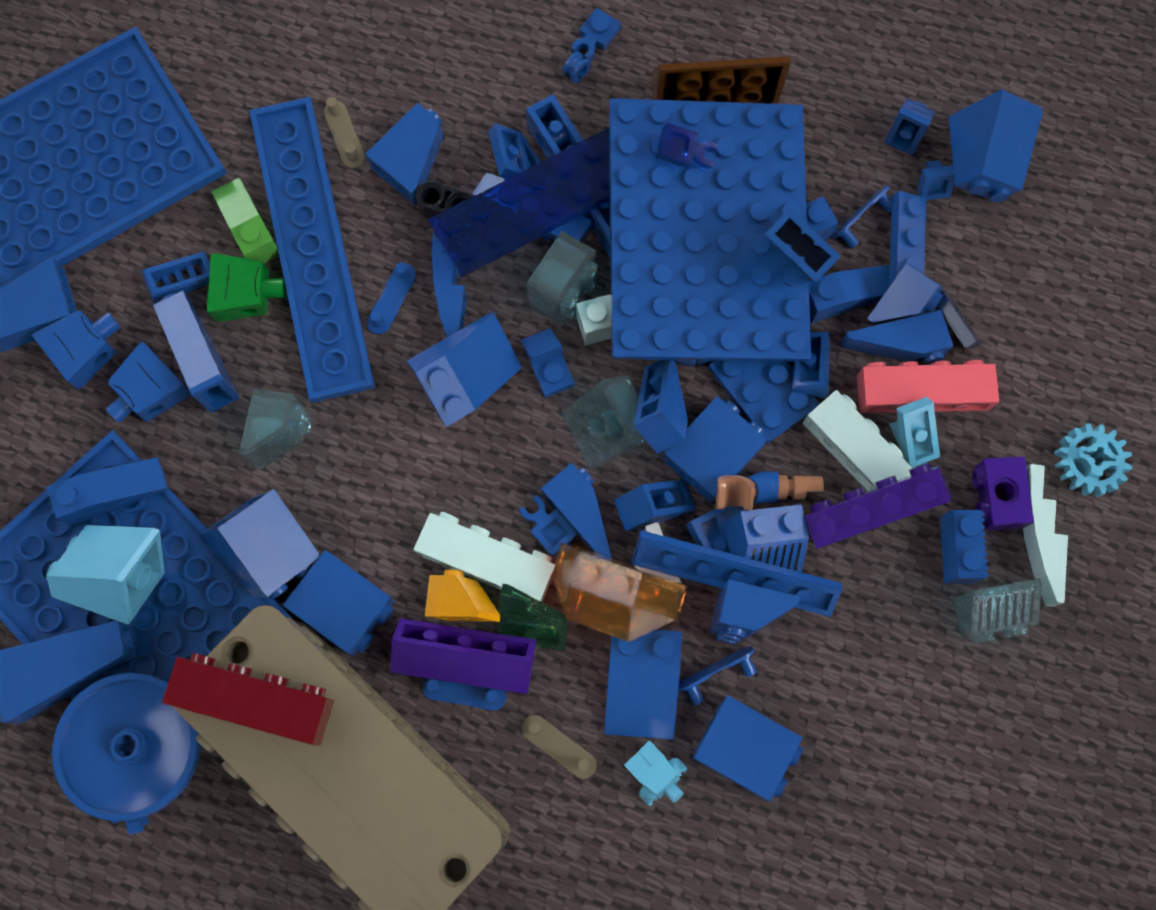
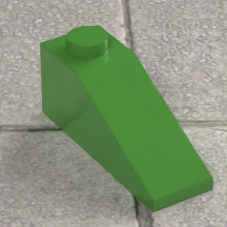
M240 177L211 191L245 258L259 260L265 264L279 257L278 247Z

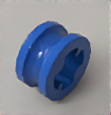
M579 51L575 52L565 62L562 74L565 77L570 76V81L577 84L587 75L591 67V61L587 58L583 59V55Z

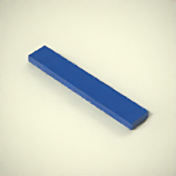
M643 530L640 532L631 559V565L722 588L728 580H733L799 596V604L794 608L831 617L842 592V584L840 582Z

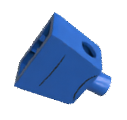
M80 310L32 334V336L66 381L80 390L116 354L115 349L106 338L119 330L121 326L109 312L93 322Z
M142 341L109 379L108 384L117 392L119 397L106 407L105 410L118 423L123 421L133 411L146 422H149L187 398L191 393L183 382Z

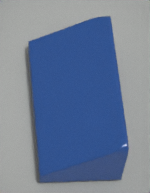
M810 332L811 359L808 362L794 361L792 389L795 392L819 398H828L830 374L828 332Z

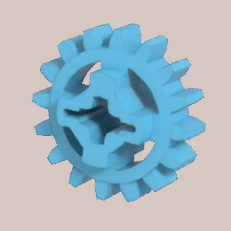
M1086 424L1080 429L1074 428L1068 432L1069 436H1065L1059 441L1063 447L1054 453V455L1062 458V461L1055 464V468L1064 469L1065 473L1061 475V481L1070 479L1072 481L1070 490L1082 487V496H1087L1094 492L1096 497H1100L1106 494V491L1111 493L1117 490L1118 484L1120 485L1128 480L1123 473L1132 470V466L1125 463V459L1131 457L1132 453L1123 452L1122 447L1127 443L1126 440L1117 442L1114 439L1117 431L1113 430L1106 434L1102 424L1094 428V430L1091 424ZM1088 440L1085 446L1076 447L1079 442ZM1110 473L1107 479L1098 481L1099 477L1103 474Z

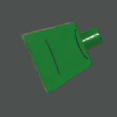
M211 254L207 312L215 322L266 315L268 298H285L286 286L284 278H269V271L263 262L222 254Z

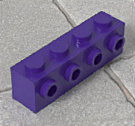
M929 463L908 470L910 476L897 480L896 476L893 475L875 482L877 488L864 492L863 488L860 487L842 494L844 500L831 504L830 499L810 506L812 512L808 513L804 518L816 548H821L950 502L952 496L940 466L930 468Z
M400 618L392 638L390 672L528 694L533 672L536 639Z

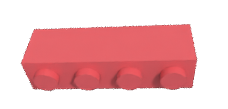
M982 360L967 361L963 365H951L950 361H936L931 363V365H918V362L908 361L900 363L898 366H886L883 362H873L863 367L857 375L859 413H897L896 408L928 397L934 403L935 412L990 411L999 403L996 364H984Z

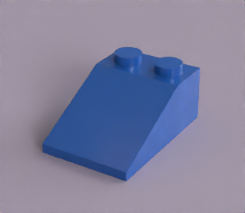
M493 312L407 360L409 367L433 409L446 427L475 411L522 368Z
M612 626L605 735L674 740L682 631Z

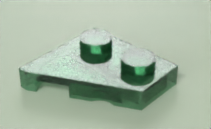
M502 584L498 634L536 639V647L565 651L569 616L509 584Z

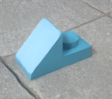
M928 397L896 408L898 421L890 423L889 426L906 462L911 467H916L939 458L940 451L934 403Z

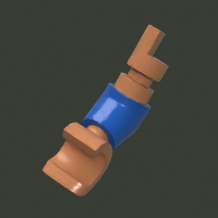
M759 471L747 478L739 475L718 477L716 509L733 506L752 510L753 504L776 503L777 499H787V496H791L792 500H805L807 491L824 492L823 477L793 475L792 479H788L787 475H778L777 471Z

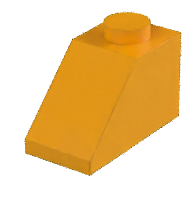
M444 570V575L429 576L425 617L444 621L500 622L499 612L479 582L465 578V572Z

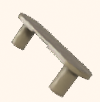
M330 97L326 101L327 105L324 108V116L337 145L342 162L349 168H357L365 160L364 151L346 106L342 102L337 101L336 98Z
M531 715L524 720L522 733L525 738L555 759L576 777L586 779L595 773L597 767L595 758L544 718L538 715Z

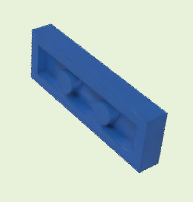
M898 191L892 195L889 284L893 283L906 263L924 273L926 198L903 191Z

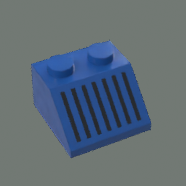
M802 504L740 511L724 520L730 554L802 572L809 540Z

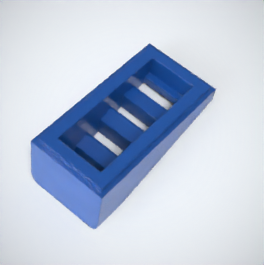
M204 251L142 270L144 283L153 304L160 302L164 296L170 293L184 291L185 294H188L209 284L210 263ZM199 264L203 275L197 276L193 266ZM185 269L187 270L188 275L190 277L186 280H184L181 271ZM174 274L177 282L171 284L169 276ZM162 280L164 286L158 288L156 282Z

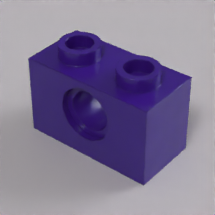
M1025 456L988 458L975 465V469L972 471V485L974 489H978L980 502L977 503L976 510H981L985 513L982 516L985 520L983 522L985 526L984 531L1022 529L1034 523ZM995 487L1005 492L1006 501L997 498Z

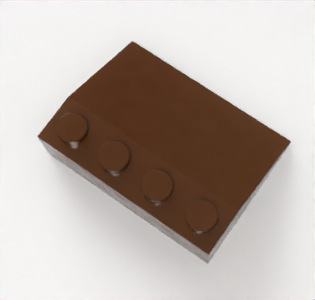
M786 56L660 64L652 73V100L779 104L791 64V58Z

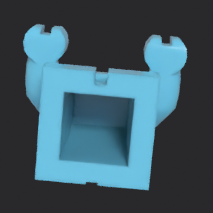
M650 740L624 765L642 784L643 787L640 790L639 797L647 806H651L653 800L661 799L665 794L673 803L682 797L683 792L676 783L680 780L681 773L686 772L687 767L679 758H672L668 761Z

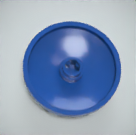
M121 673L105 677L80 692L64 711L53 739V768L58 784L66 797L83 812L96 818L110 821L141 819L167 807L189 784L200 758L201 745L195 738L199 733L172 706L162 703L168 685L167 681L142 673Z

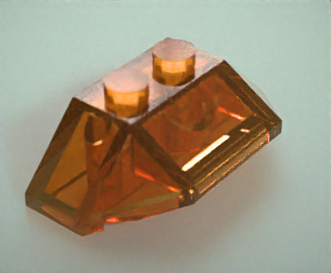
M563 542L561 543L555 562L556 566L552 574L566 619L627 642H631L677 620L688 585Z

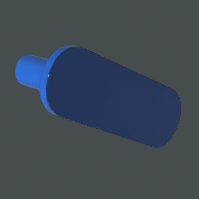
M886 185L877 191L833 233L832 238L835 239L840 236L850 249L854 248L859 241L848 228L877 201L887 213H890L892 211V200L886 194L890 187Z
M400 262L394 268L385 285L386 287L367 319V327L372 333L383 334L389 330L415 281L416 272L411 265Z
M744 647L682 680L678 685V690H686L693 705L696 706L704 702V698L697 685L709 679L710 676L740 663L746 677L753 676L757 673L750 658L754 653L753 647Z
M425 678L422 683L423 694L428 699L487 710H498L504 706L507 699L505 690Z

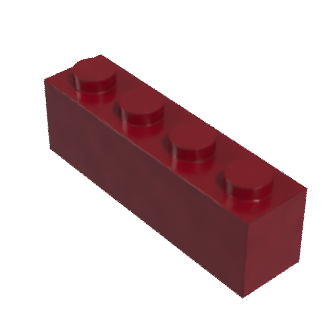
M192 653L190 660L181 657L176 658L162 700L163 704L303 743L321 746L334 704V699L324 697L326 689L303 683L302 689L297 690L287 687L289 679L266 673L264 680L250 677L251 668L229 663L227 670L213 666L214 658Z

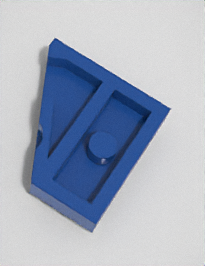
M494 123L488 133L499 177L551 193L557 183L553 177H545L538 167L542 161L530 148L522 133Z

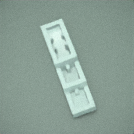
M1030 464L1026 469L1034 523L1023 528L1024 539L1033 575L1045 606L1054 607L1063 604L1065 600L1068 535L1054 534L1056 500L1043 499L1045 466Z

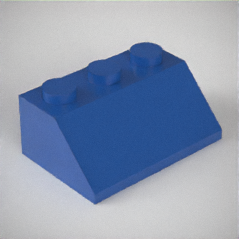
M728 580L717 593L709 633L715 634V640L718 642L736 645V642L743 641L789 612L799 604L800 597Z

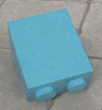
M86 525L78 536H74L70 540L65 553L58 561L53 562L47 571L46 579L51 597L129 625L165 574L160 530L145 527Z

